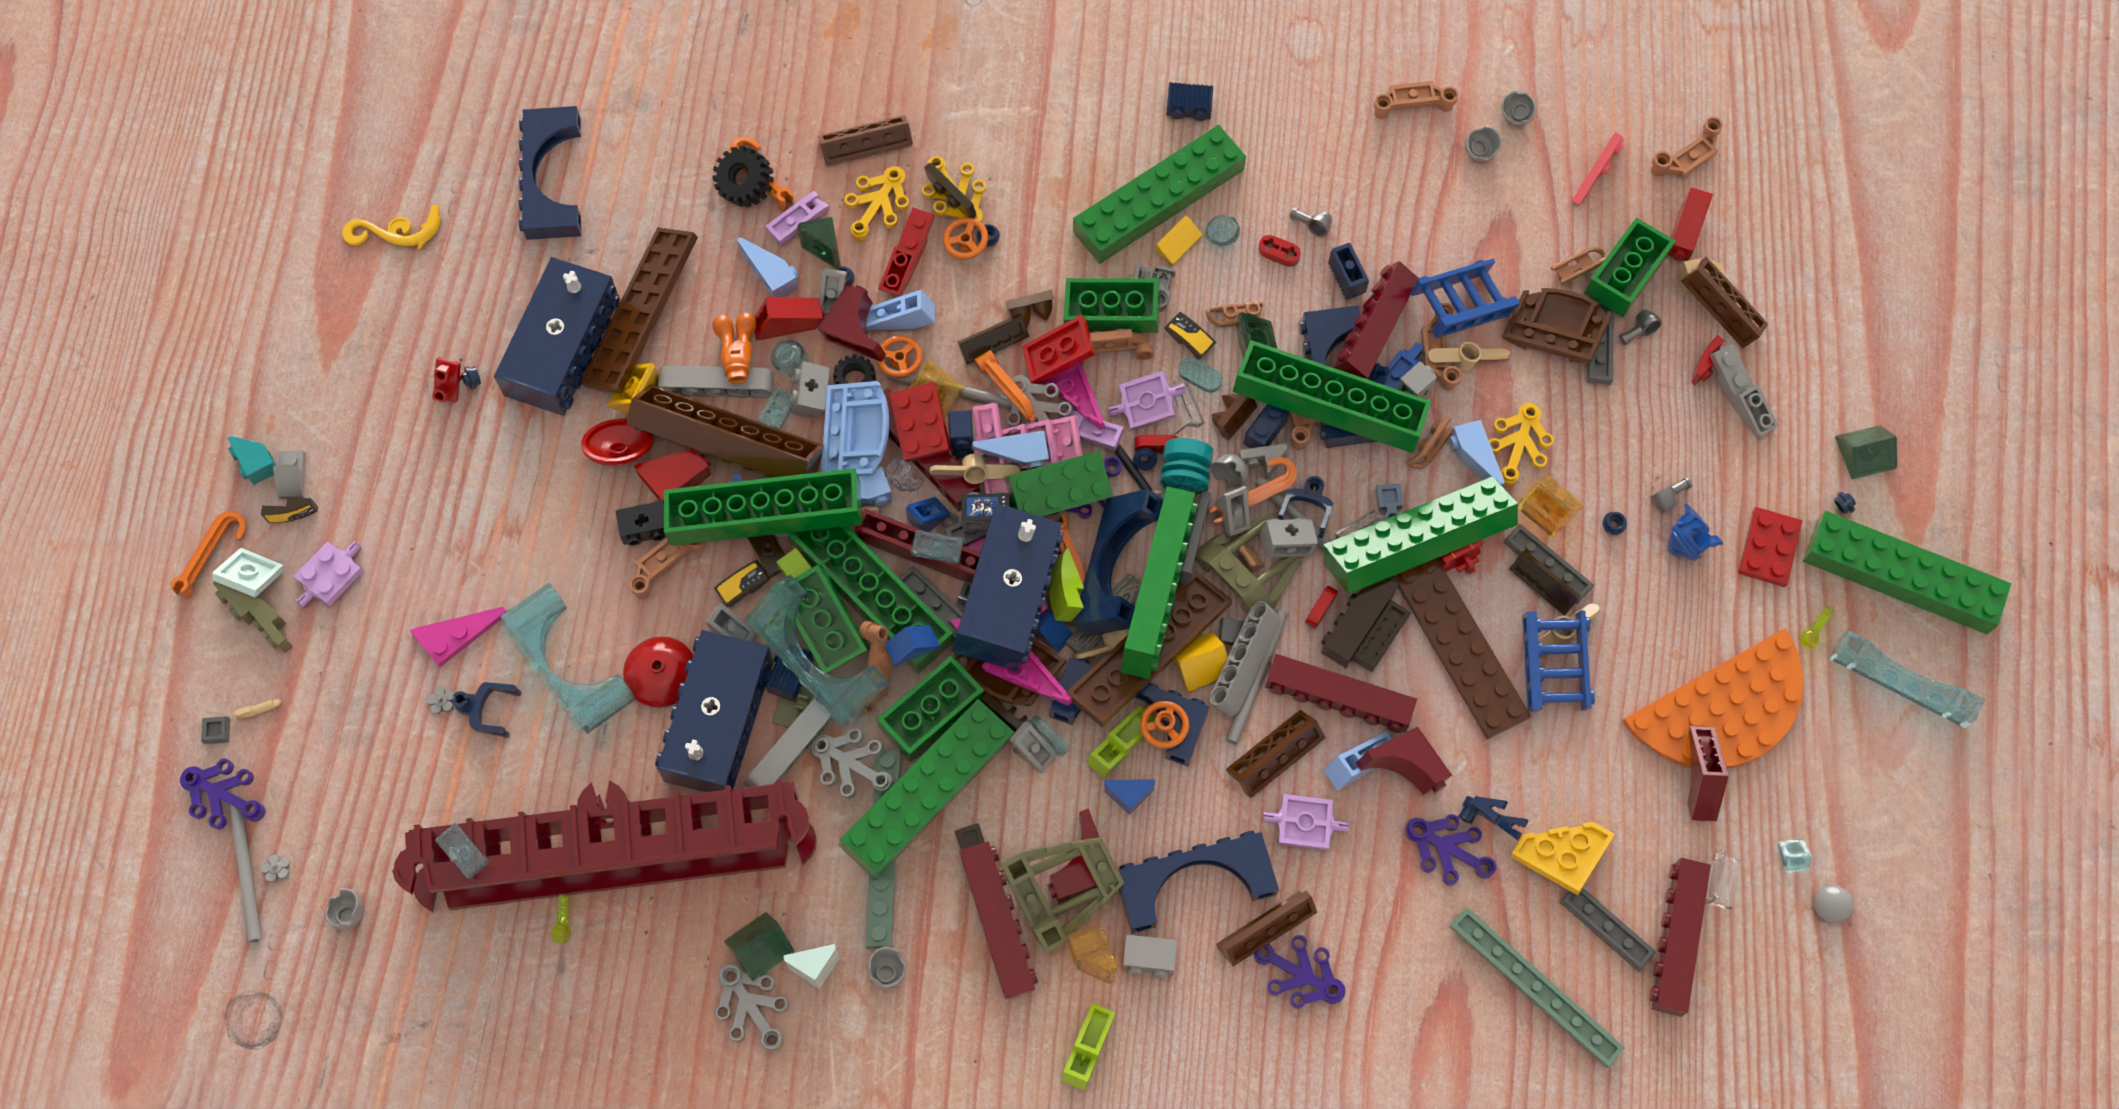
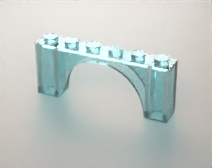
M788 575L779 579L744 619L750 624L751 629L761 636L769 649L774 651L781 658L783 664L788 669H791L799 678L800 683L810 690L817 702L830 712L832 718L837 723L845 727L862 714L889 685V681L874 665L862 670L856 676L842 678L824 673L808 660L800 647L796 633L798 607L807 592L792 575Z
M547 583L500 617L505 623L501 627L509 638L515 636L518 640L515 646L523 656L526 654L530 656L532 661L529 662V665L536 674L541 672L546 679L542 682L550 693L555 690L559 698L556 701L564 712L569 709L573 714L570 720L578 730L583 728L588 734L636 699L619 674L599 683L577 684L560 678L549 669L545 658L546 637L553 622L567 607L552 585Z

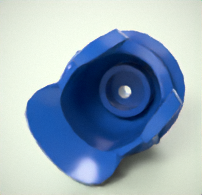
M1684 504L1685 514L1681 515L1675 526L1671 527L1668 550L1677 557H1687L1692 561H1696L1698 558H1702L1700 554L1707 548L1723 545V542L1718 536H1711L1708 533L1710 531L1709 526L1689 504Z

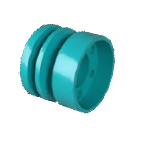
M1175 438L1168 440L1164 446L1163 462L1165 464L1161 468L1159 484L1164 489L1168 486L1194 492L1195 495L1208 491L1211 473L1208 469L1212 465L1214 449L1209 444L1197 439Z

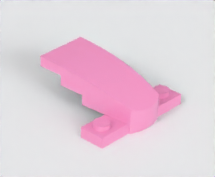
M997 403L972 407L977 434L975 441L1044 431L1049 456L1048 461L1044 462V466L1083 455L1077 416L1055 420L1048 419L1002 430ZM974 450V453L980 454L985 458L986 464H1015L1019 467L1020 471L1034 469L1030 468L1029 465H1019ZM1005 479L984 480L986 494L996 491L1008 493Z

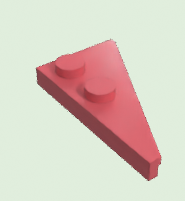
M1617 132L1613 134L1573 197L1572 201L1580 206L1601 174H1607L1612 165L1610 163L1615 155H1619L1625 145L1622 135Z

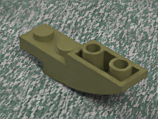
M213 582L214 586L218 589L215 592L216 596L223 604L229 602L232 606L229 611L238 621L243 619L248 625L253 623L260 632L265 630L269 634L266 640L274 649L280 647L286 653L293 647L279 631L287 623L265 601L258 596L255 598L218 582Z

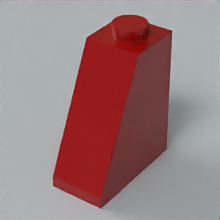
M1690 188L1679 209L1671 236L1676 242L1668 256L1679 261H1689L1694 252L1712 200V193Z
M766 297L754 316L757 323L755 338L756 340H764L815 330L824 318V310L820 307L819 298Z
M694 449L645 461L634 466L639 478L656 498L663 502L664 490L697 486L711 476L709 469L711 463L704 454L699 455Z

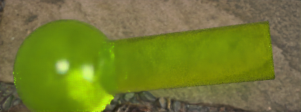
M1825 606L1812 627L1801 632L1799 639L1804 647L1813 648L1819 643V633L1833 614V609Z
M559 895L557 924L551 930V937L556 943H565L571 937V929L567 925L569 895Z

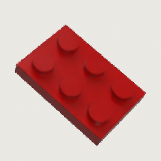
M1082 315L1022 346L1032 384H1041L1095 355L1088 325Z
M935 381L889 393L904 462L951 451L938 386Z
M1755 507L1752 512L1738 574L1786 587L1789 581L1802 520Z

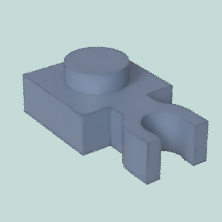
M1377 485L1378 511L1386 510L1384 520L1400 514L1397 509L1403 508L1401 485Z

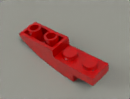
M912 207L897 247H894L878 288L879 290L898 297L902 295L927 244V236L935 218L934 214Z

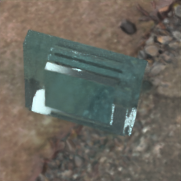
M1803 839L1778 842L1781 860L1786 872L1810 868L1812 856Z

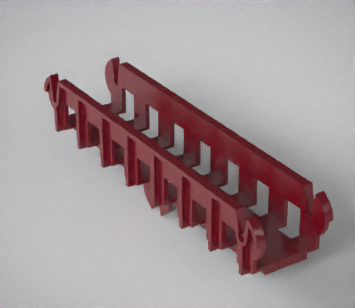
M776 779L777 784L732 789L730 785H727L725 790L683 796L679 792H673L674 797L630 802L624 791L617 784L609 780L605 801L607 803L606 809L600 794L596 796L591 782L580 794L577 806L570 805V810L526 815L524 811L518 812L516 817L477 822L472 818H466V823L422 828L419 824L414 825L413 830L405 833L406 849L399 853L392 872L398 885L411 895H413L414 891L418 902L433 913L437 892L444 893L448 909L451 911L786 868L789 849L787 841L791 837L804 865L816 850L817 838L814 828L809 823L810 819L807 810L799 801V794L794 781L783 783L782 779ZM769 808L770 821L752 823L751 810ZM718 815L719 827L702 829L701 817ZM608 818L614 819L612 822L606 821ZM666 821L667 834L652 835L651 823ZM614 828L615 840L602 842L601 829ZM562 834L563 847L552 848L551 836ZM510 841V854H501V842ZM450 848H458L459 860L451 861ZM423 864V868L417 873L416 866Z

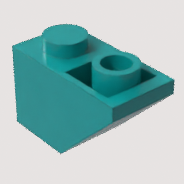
M234 436L227 438L231 445L228 450L234 460H239L241 465L237 468L244 479L249 478L255 485L274 475L273 466L277 465L263 443Z

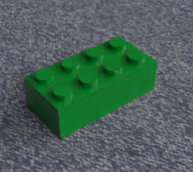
M1635 218L1592 276L1584 294L1624 318L1668 257L1676 241L1642 220Z
M1066 278L1064 324L1082 315L1086 319L1089 332L1131 329L1132 332L1159 333V278Z
M1100 450L1004 477L1012 507L1040 517L1113 497Z
M822 564L814 566L776 588L824 674L830 673L870 650L867 642L860 637L859 628Z
M951 655L877 718L878 727L901 750L905 757L912 762L939 739L977 699L980 700L984 695V689Z

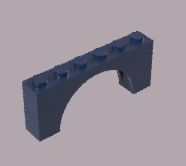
M577 106L523 109V118L519 119V128L523 132V137L519 138V148L522 152V158H519V168L522 171V177L519 178V188L522 191V197L519 198V209L522 211V218H519V229L524 232L527 240L582 236V220L578 206L555 202L546 197L536 185L537 169L547 152L563 141L581 137V117Z
M1359 305L1304 312L1302 321H1299L1300 335H1304L1305 342H1303L1304 356H1308V359L1325 365V360L1329 353L1338 344L1345 341L1346 337L1353 331L1355 327L1354 322L1360 316ZM1322 422V426L1319 427L1320 439L1325 441L1326 448L1378 442Z
M1149 489L1106 499L1083 585L1084 589L1080 596L1084 608L1077 614L1073 623L1074 627L1088 636L1130 628L1135 606L1121 596H1113L1111 579L1115 563L1128 541L1139 530L1158 521L1163 499Z
M1070 657L1060 685L1067 692L1094 666L1086 659ZM1150 682L1134 698L1147 703L1149 706L1158 701H1170L1179 705L1186 712L1189 719L1188 734L1179 745L1167 749L1165 759L1189 766L1207 717L1209 706L1205 705V702L1200 699L1192 698L1190 700L1184 698L1177 691L1168 690L1167 692L1161 690L1158 685ZM1053 700L1049 717L1073 725L1082 710L1074 703L1067 706ZM1161 708L1155 711L1158 714L1161 711H1166L1167 708ZM1174 711L1175 725L1173 729L1179 735L1182 729V721ZM1163 721L1164 726L1169 725L1167 721Z
M1244 832L1240 834V838L1233 840L1230 837L1221 838L1214 845L1206 846L1205 843L1193 846L1191 851L1183 853L1182 850H1176L1168 853V857L1158 859L1157 856L1143 860L1144 863L1135 866L1134 863L1121 865L1119 867L1120 870H1118L1124 881V884L1119 888L1131 934L1156 927L1155 902L1160 889L1172 875L1190 866L1211 865L1229 871L1245 885L1252 901L1275 896L1279 891L1262 832Z

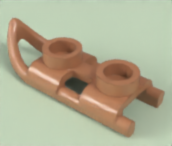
M1591 247L1551 266L1550 269L1557 272L1560 284L1563 285L1598 268L1607 255L1603 249ZM1597 252L1602 256V259L1594 263L1588 253ZM1575 260L1577 264L1570 267L1568 263Z
M1259 301L1226 304L1206 310L1207 319L1216 326L1266 322L1265 318H1261L1260 307H1263V302ZM1223 311L1224 322L1215 320L1210 313ZM1247 315V320H1238V316Z
M1446 416L1439 422L1433 423L1431 427L1432 436L1420 441L1418 445L1419 453L1407 460V465L1414 468H1422L1431 463L1452 433L1453 427H1449L1448 430L1446 429V426L1451 421L1450 417ZM1436 440L1439 441L1438 444L1435 447H1433V444L1436 442ZM1423 457L1426 459V460L1423 461V462L1416 463L1417 461H1419V460H1420L1421 458H1423Z

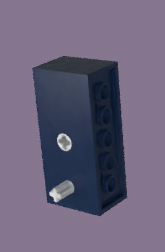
M554 257L550 258L494 375L505 397L562 416L565 415L566 410L570 409L573 404V395L576 389H579L582 385L580 382L583 374L592 360L594 350L598 348L602 340L601 335L611 322L610 316L620 303V297L612 276Z
M996 503L951 652L1017 672L1020 664H1026L1033 644L1032 639L1039 623L1038 618L1045 602V594L1051 581V573L1057 560V552L1064 533L1060 532L1062 523Z
M702 630L700 637H696L694 640V656L692 660L689 659L685 670L687 677L685 683L682 682L678 690V697L680 699L678 705H674L670 716L672 724L670 729L665 730L663 736V743L665 745L663 751L657 755L655 766L666 783L702 792L725 790L727 785H730L732 789L735 787L766 684L764 683V678L767 671L771 670L774 661L770 649L766 645Z

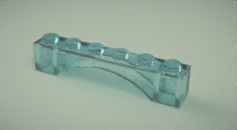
M1847 630L1838 639L1829 658L1963 728L1968 727L1977 719L1985 699L1964 688L1936 682L1904 668L1884 655L1871 641L1850 630Z

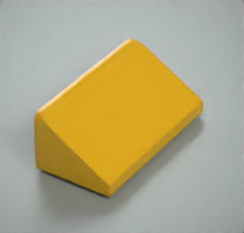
M1185 215L1156 244V253L1173 266L1203 234L1192 220Z

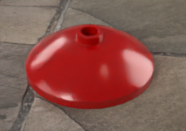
M612 419L590 428L584 434L581 445L584 455L591 461L605 466H621L633 463L647 454L652 448L654 438L652 433L647 431L641 432L633 426L627 425V419Z
M653 637L639 643L629 653L624 664L623 678L627 690L634 699L649 707L661 708L678 703L680 699L678 697V690L682 682L685 683L687 677L685 673L686 665L689 659H693L692 652L684 643L671 637ZM662 664L660 669H653L654 665Z

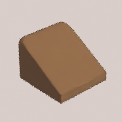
M1242 545L1239 548L1238 558L1252 574L1265 566L1253 547Z

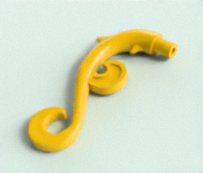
M431 205L427 222L421 225L423 229L410 236L398 234L400 230L403 231L404 235L409 234L412 225L407 218L397 217L389 223L388 232L365 220H351L344 226L342 237L347 244L360 246L368 239L369 234L367 231H364L362 235L354 236L353 231L355 228L365 227L391 244L404 247L418 245L417 249H421L437 233L440 227V207L438 205Z

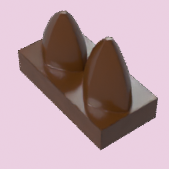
M1052 290L1007 300L1005 303L1007 311H1010L1012 317L1018 314L1022 315L1027 328L1031 316L1030 306L1032 305L1035 313L1040 318L1048 320L1052 312L1054 296Z
M1240 394L1222 395L1223 402L1228 410L1212 414V421L1219 428L1222 437L1228 440L1232 438L1257 408L1255 399Z

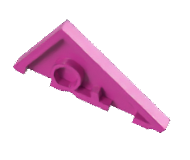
M1081 363L1041 383L1042 385L1053 383L1058 386V397L1070 403L1074 410L1097 428H1105L1103 418ZM1055 387L1049 388L1051 392L1055 393Z
M499 607L414 628L410 632L438 666L441 667L507 616L508 613L504 607Z
M1030 651L1027 657L1026 664H1020L1018 672L987 662L982 664L983 670L987 673L1067 706L1072 703V698L1032 651Z

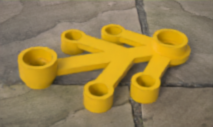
M939 156L932 157L928 163H940L939 166L935 167L956 186L946 171L944 159ZM971 163L962 164V176L957 187L965 196L970 178L974 175V166ZM965 169H970V170H971V171L968 172V173H967V172H964ZM975 180L972 184L974 194L971 202L976 210L977 216L975 219L982 222L983 213L979 209L982 195L986 192V184L983 180ZM932 184L923 185L922 196L925 199L943 200L934 203L933 210L935 215H945L954 218L966 217L959 209L947 207L944 202L947 201V197L944 194L939 195ZM982 186L983 188L978 190L975 187ZM928 189L932 190V192L929 194L925 193V191ZM938 207L944 208L941 211L937 210Z
M892 166L887 168L881 176L873 178L860 176L857 178V188L862 192L867 191L870 187L883 186L879 191L859 196L849 193L845 196V205L849 209H855L858 205L872 202L861 220L851 225L853 239L864 241L868 238V225L881 206L884 213L885 226L889 229L897 226L898 219L892 211L888 195L893 189L896 196V208L900 211H905L909 208V199L904 195L902 188L906 179L903 169ZM892 175H898L896 178L890 177ZM861 182L867 183L864 186L860 185ZM850 199L856 200L854 203L848 202ZM900 201L906 202L904 205H899L898 203ZM888 219H894V220H895V221L892 222V223L887 222ZM858 227H863L860 231L856 230Z
M1533 403L1523 404L1519 408L1517 415L1507 419L1498 418L1493 425L1496 433L1503 434L1508 428L1521 424L1519 431L1501 439L1492 438L1489 440L1490 444L1498 446L1497 449L1492 448L1494 454L1499 453L1505 447L1515 444L1508 466L1501 470L1505 482L1504 486L1506 487L1514 486L1519 479L1517 467L1524 447L1535 469H1543L1547 463V457L1539 453L1528 434L1530 427L1539 439L1538 444L1541 448L1549 449L1554 442L1553 436L1545 432L1539 421L1542 416L1540 408ZM1526 411H1530V412H1532L1534 415H1533V416H1529V415L1526 413ZM1501 423L1505 428L1501 429L1497 424ZM1546 438L1550 443L1545 444L1542 439ZM1536 459H1541L1543 464H1538ZM1506 472H1511L1514 476L1509 477Z

